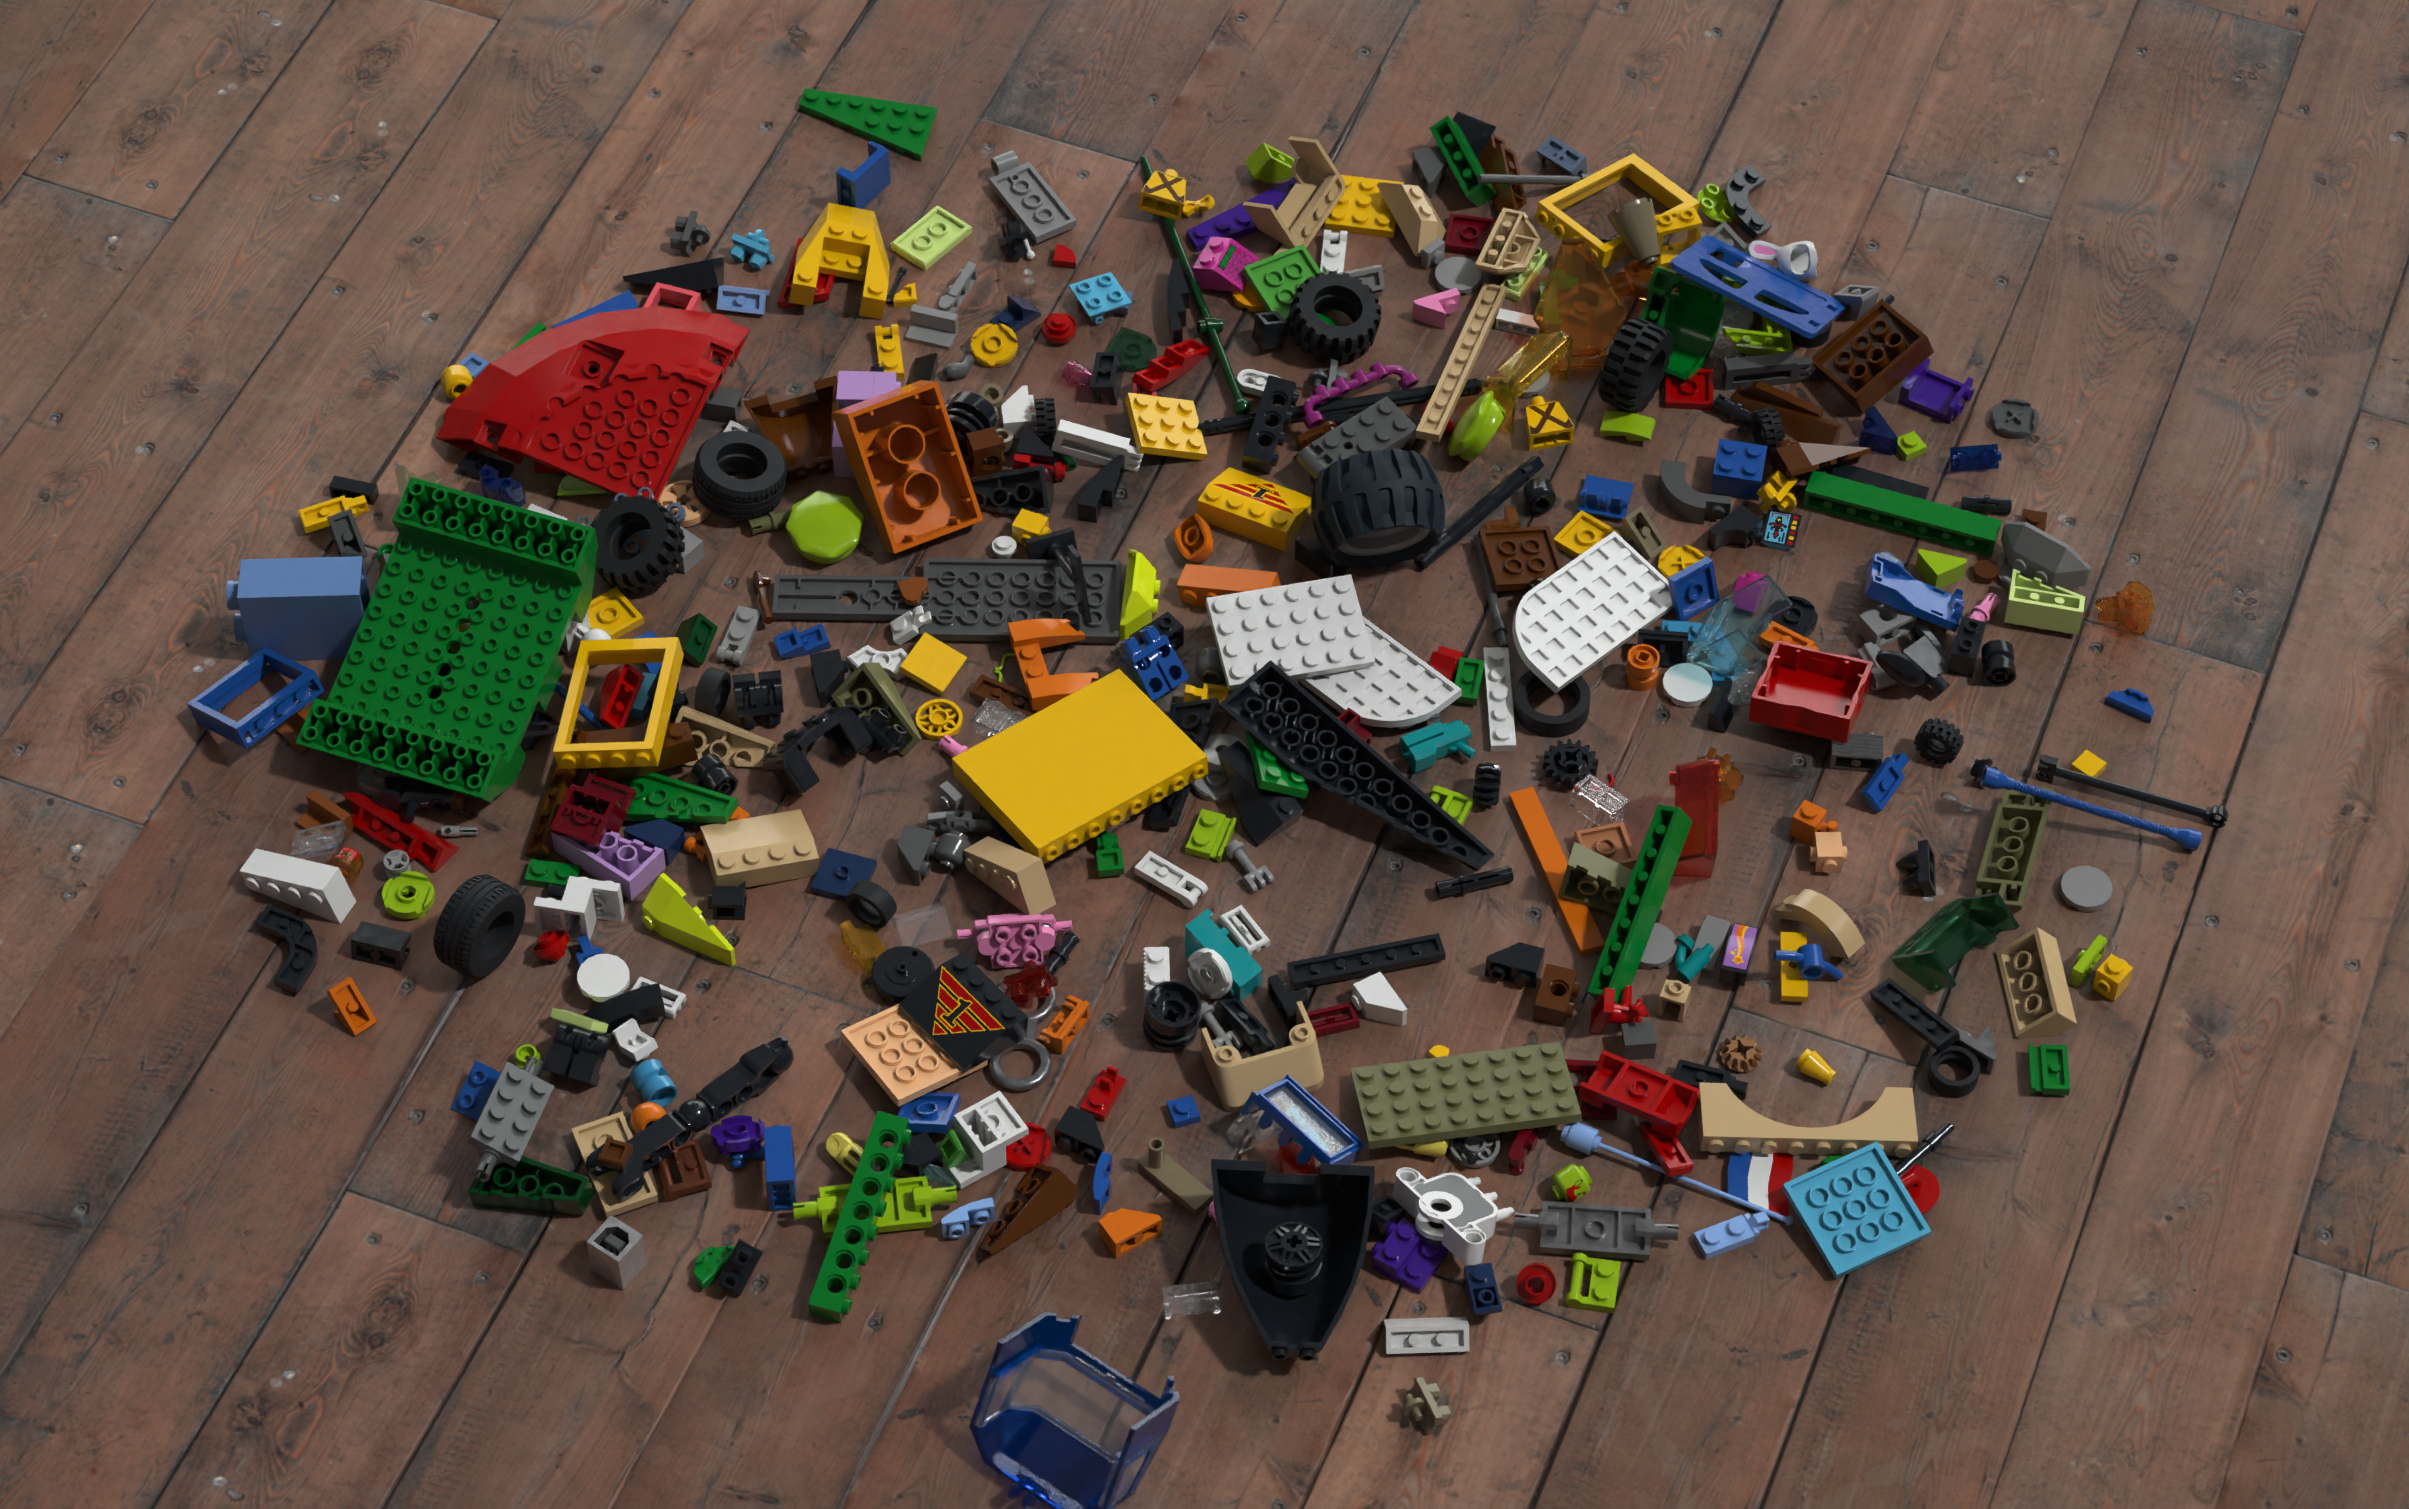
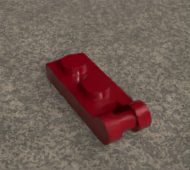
M1546 1126L1519 1131L1508 1153V1167L1512 1175L1518 1176L1523 1174L1525 1170L1524 1160L1529 1150L1533 1151L1538 1140L1537 1135L1540 1130L1544 1131Z

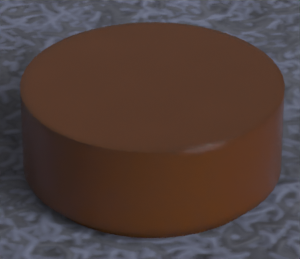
M1980 560L1974 566L1973 576L1978 582L1989 584L1997 579L1999 568L1991 560Z

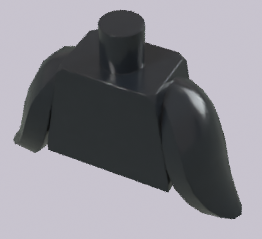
M1924 625L1913 627L1911 633L1912 645L1901 653L1894 650L1878 651L1875 658L1876 662L1898 683L1913 687L1918 692H1921L1930 685L1938 695H1941L1949 688L1950 685L1941 676L1948 668V663L1944 660L1943 648L1937 638Z

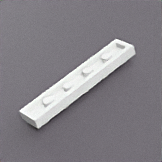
M1508 647L1483 648L1490 752L1516 751V736Z

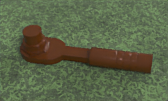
M754 571L753 587L755 593H758L759 596L758 602L766 624H771L774 618L768 598L763 591V586L770 584L771 577L770 575L760 573V571Z

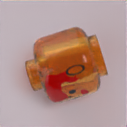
M340 847L334 851L327 865L339 867L347 884L351 885L356 882L364 868V859L357 850L349 847Z

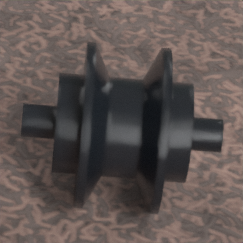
M1990 758L1976 759L1970 774L1973 777H1977L1976 783L1980 785L1981 776L1986 766L1994 769L1998 768L1992 766L1993 761Z

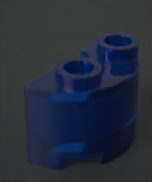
M484 464L479 472L482 493L485 498L517 507H522L526 504L523 483L511 477L500 479L498 477V470Z

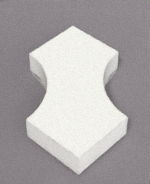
M866 645L848 656L847 663L854 670L863 662L880 663L888 676L898 681L906 676L899 671V668L908 654L902 648L883 652Z

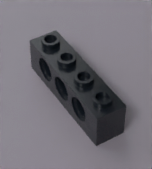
M1271 375L1268 376L1243 452L1241 467L1270 474L1271 467L1277 466L1280 455L1277 449L1278 446L1283 447L1286 438V432H1283L1285 426H1290L1293 415L1290 409L1291 406L1296 407L1299 393L1296 392L1297 382ZM1274 404H1280V405H1282V406L1277 407V406H1274ZM1267 424H1274L1276 426L1270 427ZM1261 444H1268L1269 446L1263 447Z

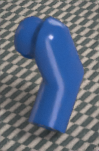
M761 1145V1149L756 1152L740 1151L732 1153L730 1155V1158H732L731 1166L733 1168H744L745 1159H765V1146Z

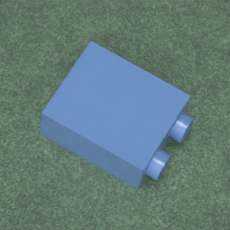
M362 556L241 559L239 580H228L226 586L228 609L240 610L234 616L236 642L248 643L251 657L264 647H267L293 661L344 660L371 600Z

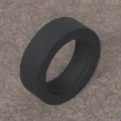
M1531 670L1527 671L1519 679L1515 688L1514 713L1519 723L1526 730L1542 737L1559 738L1576 732L1584 725L1589 714L1590 689L1581 675L1562 688L1574 697L1576 705L1570 712L1559 716L1541 714L1534 710L1528 702L1529 696L1535 690L1548 687Z

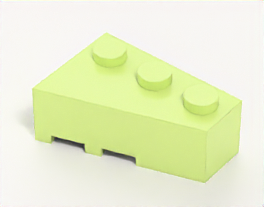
M2013 569L2004 622L2079 635L2085 596L2057 585L2054 589L2041 584L2042 580L2034 577L2031 580L2021 576L2019 570Z

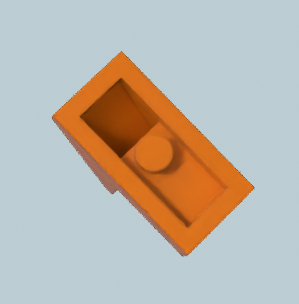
M346 977L326 990L336 1007V1010L333 1011L334 1015L354 1036L377 1022L351 977Z

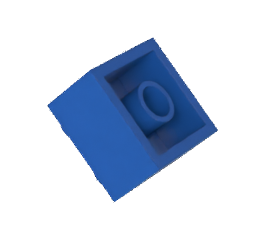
M1719 439L1710 493L1758 501L1759 496L1756 492L1761 488L1767 446Z

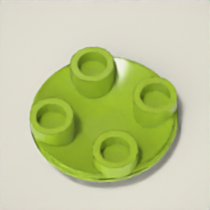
M1708 184L1697 195L1696 200L1700 202L1699 209L1714 221L1721 223L1724 221L1726 223L1733 222L1724 205L1726 201L1725 194H1723L1724 190L1719 189L1715 184Z

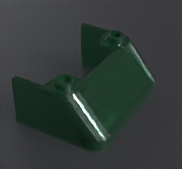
M1998 892L1958 898L1941 908L1895 950L1890 958L1898 969L1929 991L1934 990L1937 992L1946 988H1954L1957 983L1948 971L1975 945L1983 944L1988 946L1997 940V935L2000 932L2015 930L2020 926Z

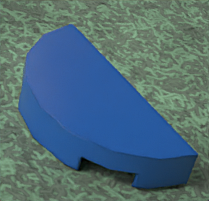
M2126 688V691H2112L2105 698L2106 704L2151 723L2154 709L2148 701L2149 698L2142 692Z

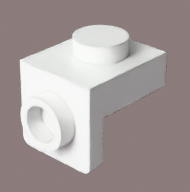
M633 1018L612 1032L621 1053L636 1062L645 1059L652 1051L658 1048L655 1039L641 1032L637 1021Z

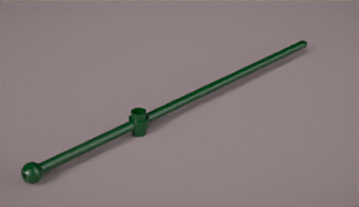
M1143 155L1140 157V164L1148 181L1153 174V169L1148 157ZM1161 216L1202 320H1197L1198 334H1205L1210 338L1235 401L1233 412L1236 415L1249 414L1252 410L1251 403L1242 396L1217 333L1223 331V321L1221 318H1215L1209 313L1173 219Z

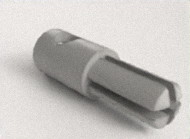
M442 826L441 836H477L478 832L460 831H478V828Z

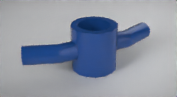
M1806 944L1799 947L1796 952L1774 950V960L1798 963L1799 976L1804 980H1816L1823 977L1825 973L1836 981L1840 980L1843 976L1839 969L1831 963L1824 961L1822 948L1819 945Z

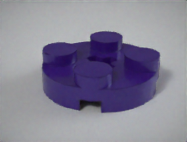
M738 1115L727 1117L721 1120L722 1125L717 1128L714 1125L711 1128L712 1144L718 1148V1152L721 1155H730L740 1151L756 1152L762 1147L761 1143L764 1141L765 1125L760 1119H758L759 1123L752 1121V1116Z

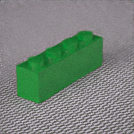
M1446 116L1430 127V131L1466 197L1479 207L1495 196L1496 192L1491 183H1478V174H1485L1460 126L1452 118Z

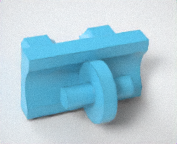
M761 229L756 230L754 234L748 232L746 238L736 233L731 237L734 245L730 255L736 261L743 262L748 253L752 255L749 260L750 265L762 270L767 262L773 263L776 258L771 254V248L768 247L770 240L765 239V231Z

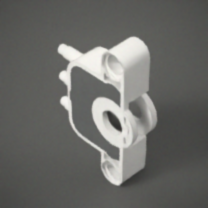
M1408 1167L1400 1168L1396 1172L1393 1198L1413 1217H1416L1415 1228L1426 1238L1442 1241V1244L1464 1264L1478 1265L1481 1263L1486 1240L1493 1236L1496 1222L1507 1219L1514 1214L1512 1207L1498 1210L1497 1206L1492 1202L1497 1200L1496 1192L1483 1194L1476 1187L1481 1184L1479 1177L1467 1179L1457 1173H1444L1430 1179H1425L1418 1171ZM1428 1222L1442 1223L1445 1228H1432Z

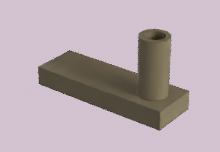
M1154 1137L1149 1141V1153L1138 1161V1169L1196 1216L1213 1201V1192L1165 1153V1142L1163 1139Z

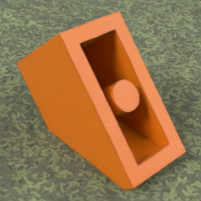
M1121 1208L1115 1212L1105 1214L1098 1220L1099 1236L1115 1258L1162 1234V1218L1156 1214Z

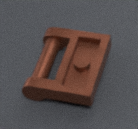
M698 1139L687 1141L683 1146L657 1164L664 1186L663 1196L666 1201H674L682 1195L712 1188L711 1179ZM675 1158L682 1183L674 1184L667 1162L669 1159Z

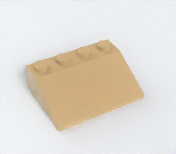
M801 809L728 821L727 823L700 826L715 887H738L744 882L746 887L815 876L818 871L819 857Z

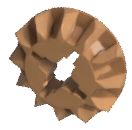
M1735 1034L1731 1039H1725L1720 1048V1058L1729 1069L1737 1072H1748L1758 1067L1761 1063L1762 1047L1757 1044L1756 1039L1751 1040L1747 1035L1738 1037ZM1738 1047L1746 1051L1745 1059L1737 1052Z

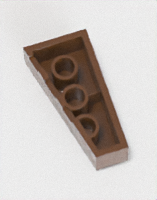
M679 722L667 725L658 766L594 768L596 776L618 783L698 760L688 722ZM647 726L584 732L587 743L641 742L645 739Z

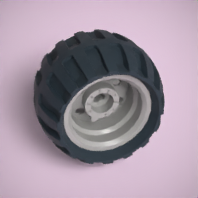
M1374 450L1363 454H1355L1341 461L1338 460L1319 472L1312 489L1311 516L1318 541L1325 554L1334 564L1338 566L1343 565L1347 568L1367 569L1390 566L1406 560H1412L1423 553L1431 551L1435 545H1438L1445 523V502L1437 475L1423 455H1419L1412 450Z

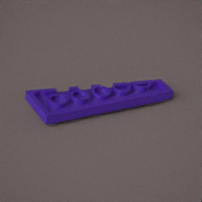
M1292 177L1290 180L1245 202L1272 205L1277 211L1297 181ZM1243 203L1187 230V238L1195 251L1199 252L1204 249L1210 237L1232 238L1234 240L1260 230L1243 207Z

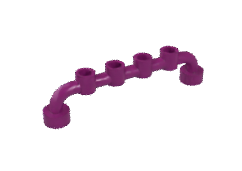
M1377 362L1369 368L1370 373L1365 374L1360 369L1351 374V380L1348 382L1343 377H1340L1331 383L1333 388L1327 390L1324 385L1316 387L1312 391L1313 396L1306 399L1303 405V411L1306 416L1303 419V423L1308 430L1317 427L1324 421V418L1319 411H1313L1314 405L1324 404L1336 396H1344L1353 389H1361L1373 381L1383 380L1388 375L1396 374L1401 378L1398 384L1402 390L1413 388L1418 384L1419 380L1414 372L1408 373L1405 368L1393 364L1384 367L1381 362Z

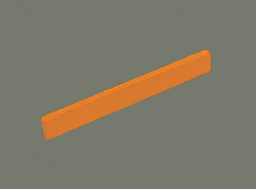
M1530 787L1510 792L1509 800L1579 955L1583 956L1603 950L1605 943L1588 906L1558 897L1568 862L1534 788Z

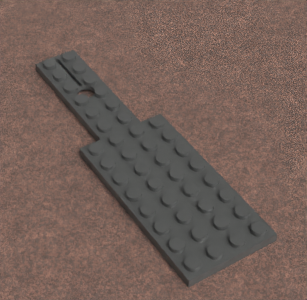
M924 558L923 578L928 581V592L922 596L921 602L916 606H909L904 603L897 584L898 581L913 577L775 575L772 615L774 619L893 621L908 611L912 612L915 607L921 605L923 606L924 614L928 611L931 613L932 621L920 627V638L926 632L939 641L1010 642L1008 623L1048 618L1069 619L1071 621L1070 626L1076 631H1083L1085 640L1075 642L1119 643L1121 561L1081 560L1091 623H1086L1078 612L1074 584L1057 561L1040 559ZM847 593L854 594V597L857 599L856 603L852 605H843L839 600Z

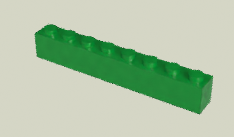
M1815 470L1812 471L1803 502V507L1990 557L1993 556L2002 520Z
M1657 805L1587 991L1596 1001L1604 988L1615 989L1614 1003L1621 1004L1622 990L1627 985H1632L1693 822L1679 807Z

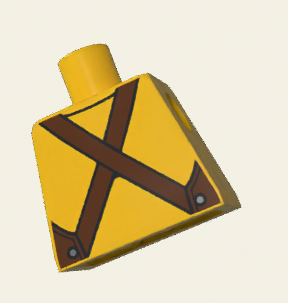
M1168 169L1165 173L1154 171L1142 189L1138 209L1180 221L1185 203L1186 180L1178 177V173L1173 169Z
M1542 396L1532 398L1530 401L1531 406L1525 408L1524 419L1528 450L1534 451L1572 444L1575 427L1560 403L1557 401L1545 403Z

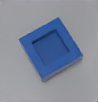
M1193 1095L1167 1101V1109L1175 1129L1200 1122V1114Z

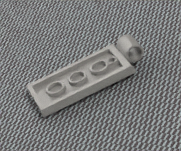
M1013 150L990 159L991 167L996 176L989 178V185L1036 244L1077 227L1075 217L1030 162L1019 166L1018 157Z

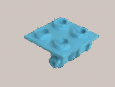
M1111 272L1069 285L1085 313L1096 324H1101L1104 321L1105 312L1132 304Z

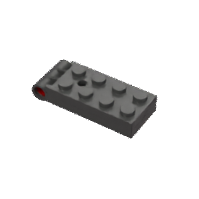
M1386 396L1313 441L1311 447L1304 448L1297 455L1296 460L1315 479L1322 469H1326L1332 463L1346 459L1349 456L1374 450L1401 449L1416 439L1417 426Z

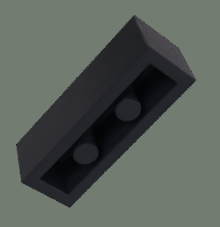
M334 475L329 485L331 497L345 496V498H355L364 495L367 503L374 505L379 496L377 484Z

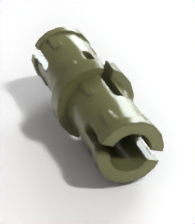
M791 509L777 513L772 511L767 516L748 520V524L751 525L749 527L751 534L755 535L774 529V531L779 530V527L786 525Z

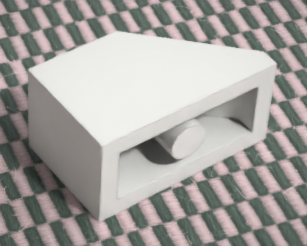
M1381 972L1353 984L1351 1001L1354 1008L1360 1010L1365 1018L1398 1026L1406 1025L1407 1008Z

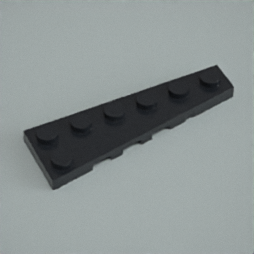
M1217 698L1171 704L1169 718L1204 752L1219 711L1218 704L1220 702ZM1192 783L1153 804L1149 822L1153 830L1177 826Z

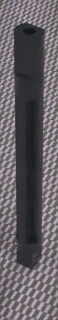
M1533 456L1477 502L1442 533L1438 545H1435L1431 551L1414 558L1415 565L1419 569L1427 568L1452 548L1544 467L1540 457Z

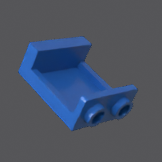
M871 141L868 143L869 158L853 173L843 167L836 171L839 205L863 209L891 183L888 149Z

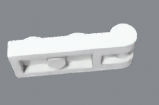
M1324 229L1321 272L1328 274L1329 271L1344 272L1348 231L1334 233L1331 230ZM1331 242H1339V244H1330V243H1331Z
M1151 851L1134 867L1136 875L1181 900L1188 908H1193L1197 903V898L1203 896L1208 891V887L1203 881ZM1186 886L1191 888L1190 892L1185 889Z

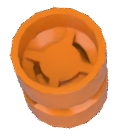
M1639 644L1628 651L1625 681L1630 688L1637 691H1648L1656 685L1660 655L1654 647Z

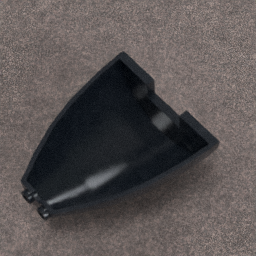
M1211 1159L1213 1202L1222 1252L1233 1286L1250 1321L1267 1349L1271 1352L1273 1359L1284 1360L1288 1357H1299L1302 1361L1316 1359V1354L1323 1349L1342 1316L1356 1285L1364 1260L1373 1209L1375 1166L1320 1164L1317 1175L1266 1173V1161ZM1285 1222L1308 1224L1317 1230L1322 1238L1321 1280L1316 1288L1301 1296L1280 1294L1272 1289L1265 1279V1240L1268 1233L1274 1227Z

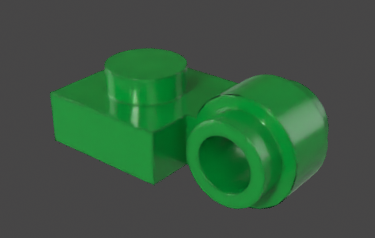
M1112 832L1101 833L1102 836H1097L1098 850H1096L1099 877L1125 874L1122 848L1118 846L1117 834H1112Z

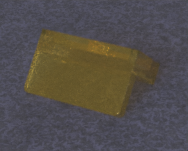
M849 920L841 923V940L866 975L871 974L875 960L887 948L869 924L855 929Z

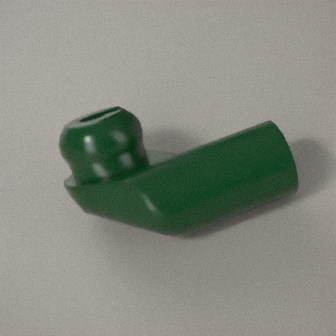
M1053 444L1048 445L1050 450H1052ZM1052 451L1054 459L1056 456L1060 458L1063 464L1067 465L1066 469L1068 471L1076 469L1077 462L1073 456Z

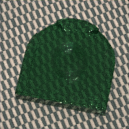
M1121 327L1106 351L1120 352L1124 371L1129 373H1136L1147 369L1150 360L1157 358V348L1149 336L1125 327Z

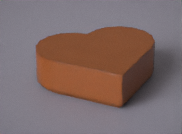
M913 577L897 582L902 599L909 606L918 605L922 600V596L928 592V581L923 577Z

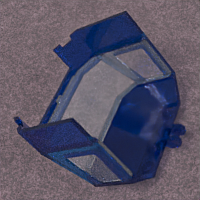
M1045 1311L998 1341L969 1425L983 1462L994 1469L995 1472L1014 1483L1007 1492V1497L1014 1500L1021 1495L1023 1490L1028 1492L1021 1503V1506L1025 1509L1032 1507L1038 1499L1053 1509H1114L1135 1494L1140 1481L1169 1431L1180 1401L1179 1393L1173 1387L1175 1382L1173 1374L1168 1376L1162 1395L1158 1398L1073 1343L1082 1319L1080 1315H1071L1070 1319L1058 1318L1055 1312Z

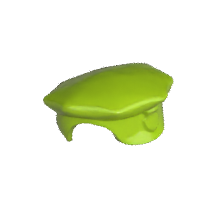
M1492 390L1481 395L1467 408L1449 439L1448 451L1450 456L1459 455L1463 460L1473 462L1500 427L1506 412L1494 398Z
M818 490L792 505L790 516L786 523V530L791 536L794 549L803 557L819 564H832L847 558L854 551L861 538L864 516L849 497Z

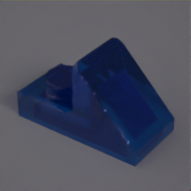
M1875 406L1866 408L1863 420L1865 430L1861 431L1859 447L1871 448V451L1890 456L1895 455L1898 437Z

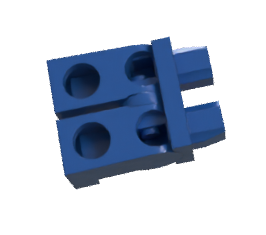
M1151 625L1139 632L1144 641V644L1139 646L1135 637H1130L1120 643L1125 654L1120 659L1126 665L1127 671L1133 678L1136 686L1153 702L1190 677L1169 643L1167 635H1160L1154 625Z

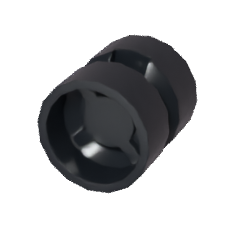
M1992 640L1985 643L1981 648L1983 679L1985 683L1994 687H2003L2011 684L2016 679L2012 644L2005 640Z
M707 754L701 757L692 767L691 776L703 788L728 796L732 795L737 788V778L730 770L726 769L725 764L716 754Z

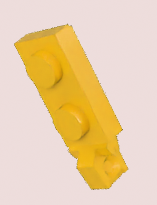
M364 495L355 498L341 496L300 509L298 514L307 534L329 527L328 516L351 509L355 518L368 512L369 508Z

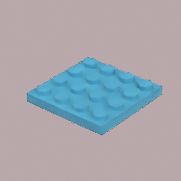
M1878 1141L1786 1182L1782 1186V1190L1835 1279L1930 1236L1932 1232Z

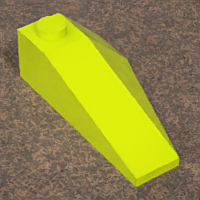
M665 873L659 875L642 904V920L645 926L650 930L654 929L662 937L727 965L734 966L736 959L733 946L714 925L707 926L704 917L701 915L702 911L697 906L692 909L685 901L686 893Z

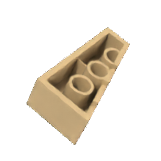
M989 836L963 850L966 857L965 865L969 872L1026 915L1040 914L1056 905L1041 858Z

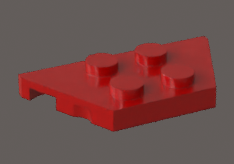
M798 238L778 299V308L782 309L800 305L790 303L789 298L797 249L804 240L803 238ZM818 273L813 302L830 298L836 279L835 274Z

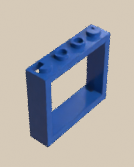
M264 647L187 704L197 724L247 749L323 693L324 689L315 671ZM269 663L270 666L264 669L263 666ZM272 671L293 680L238 722L217 712ZM248 732L249 736L245 739V733Z

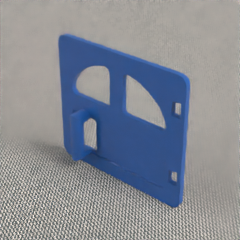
M1709 235L1703 236L1673 258L1669 264V267L1679 274L1810 339H1813L1846 308L1843 302ZM1716 251L1724 254L1721 261L1710 255ZM1737 261L1742 263L1737 268H1734ZM1703 265L1711 268L1710 271H1707ZM1727 276L1743 284L1740 289H1735L1721 280ZM1759 295L1767 296L1800 314L1769 306L1755 298Z

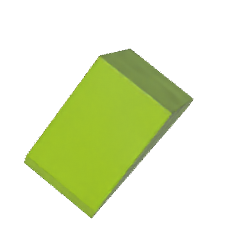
M1919 549L1915 568L1929 585L1941 589L1964 578L1967 559Z

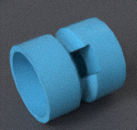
M646 1060L632 1071L630 1079L637 1091H641V1098L644 1102H655L664 1108L677 1097L678 1089L659 1060Z

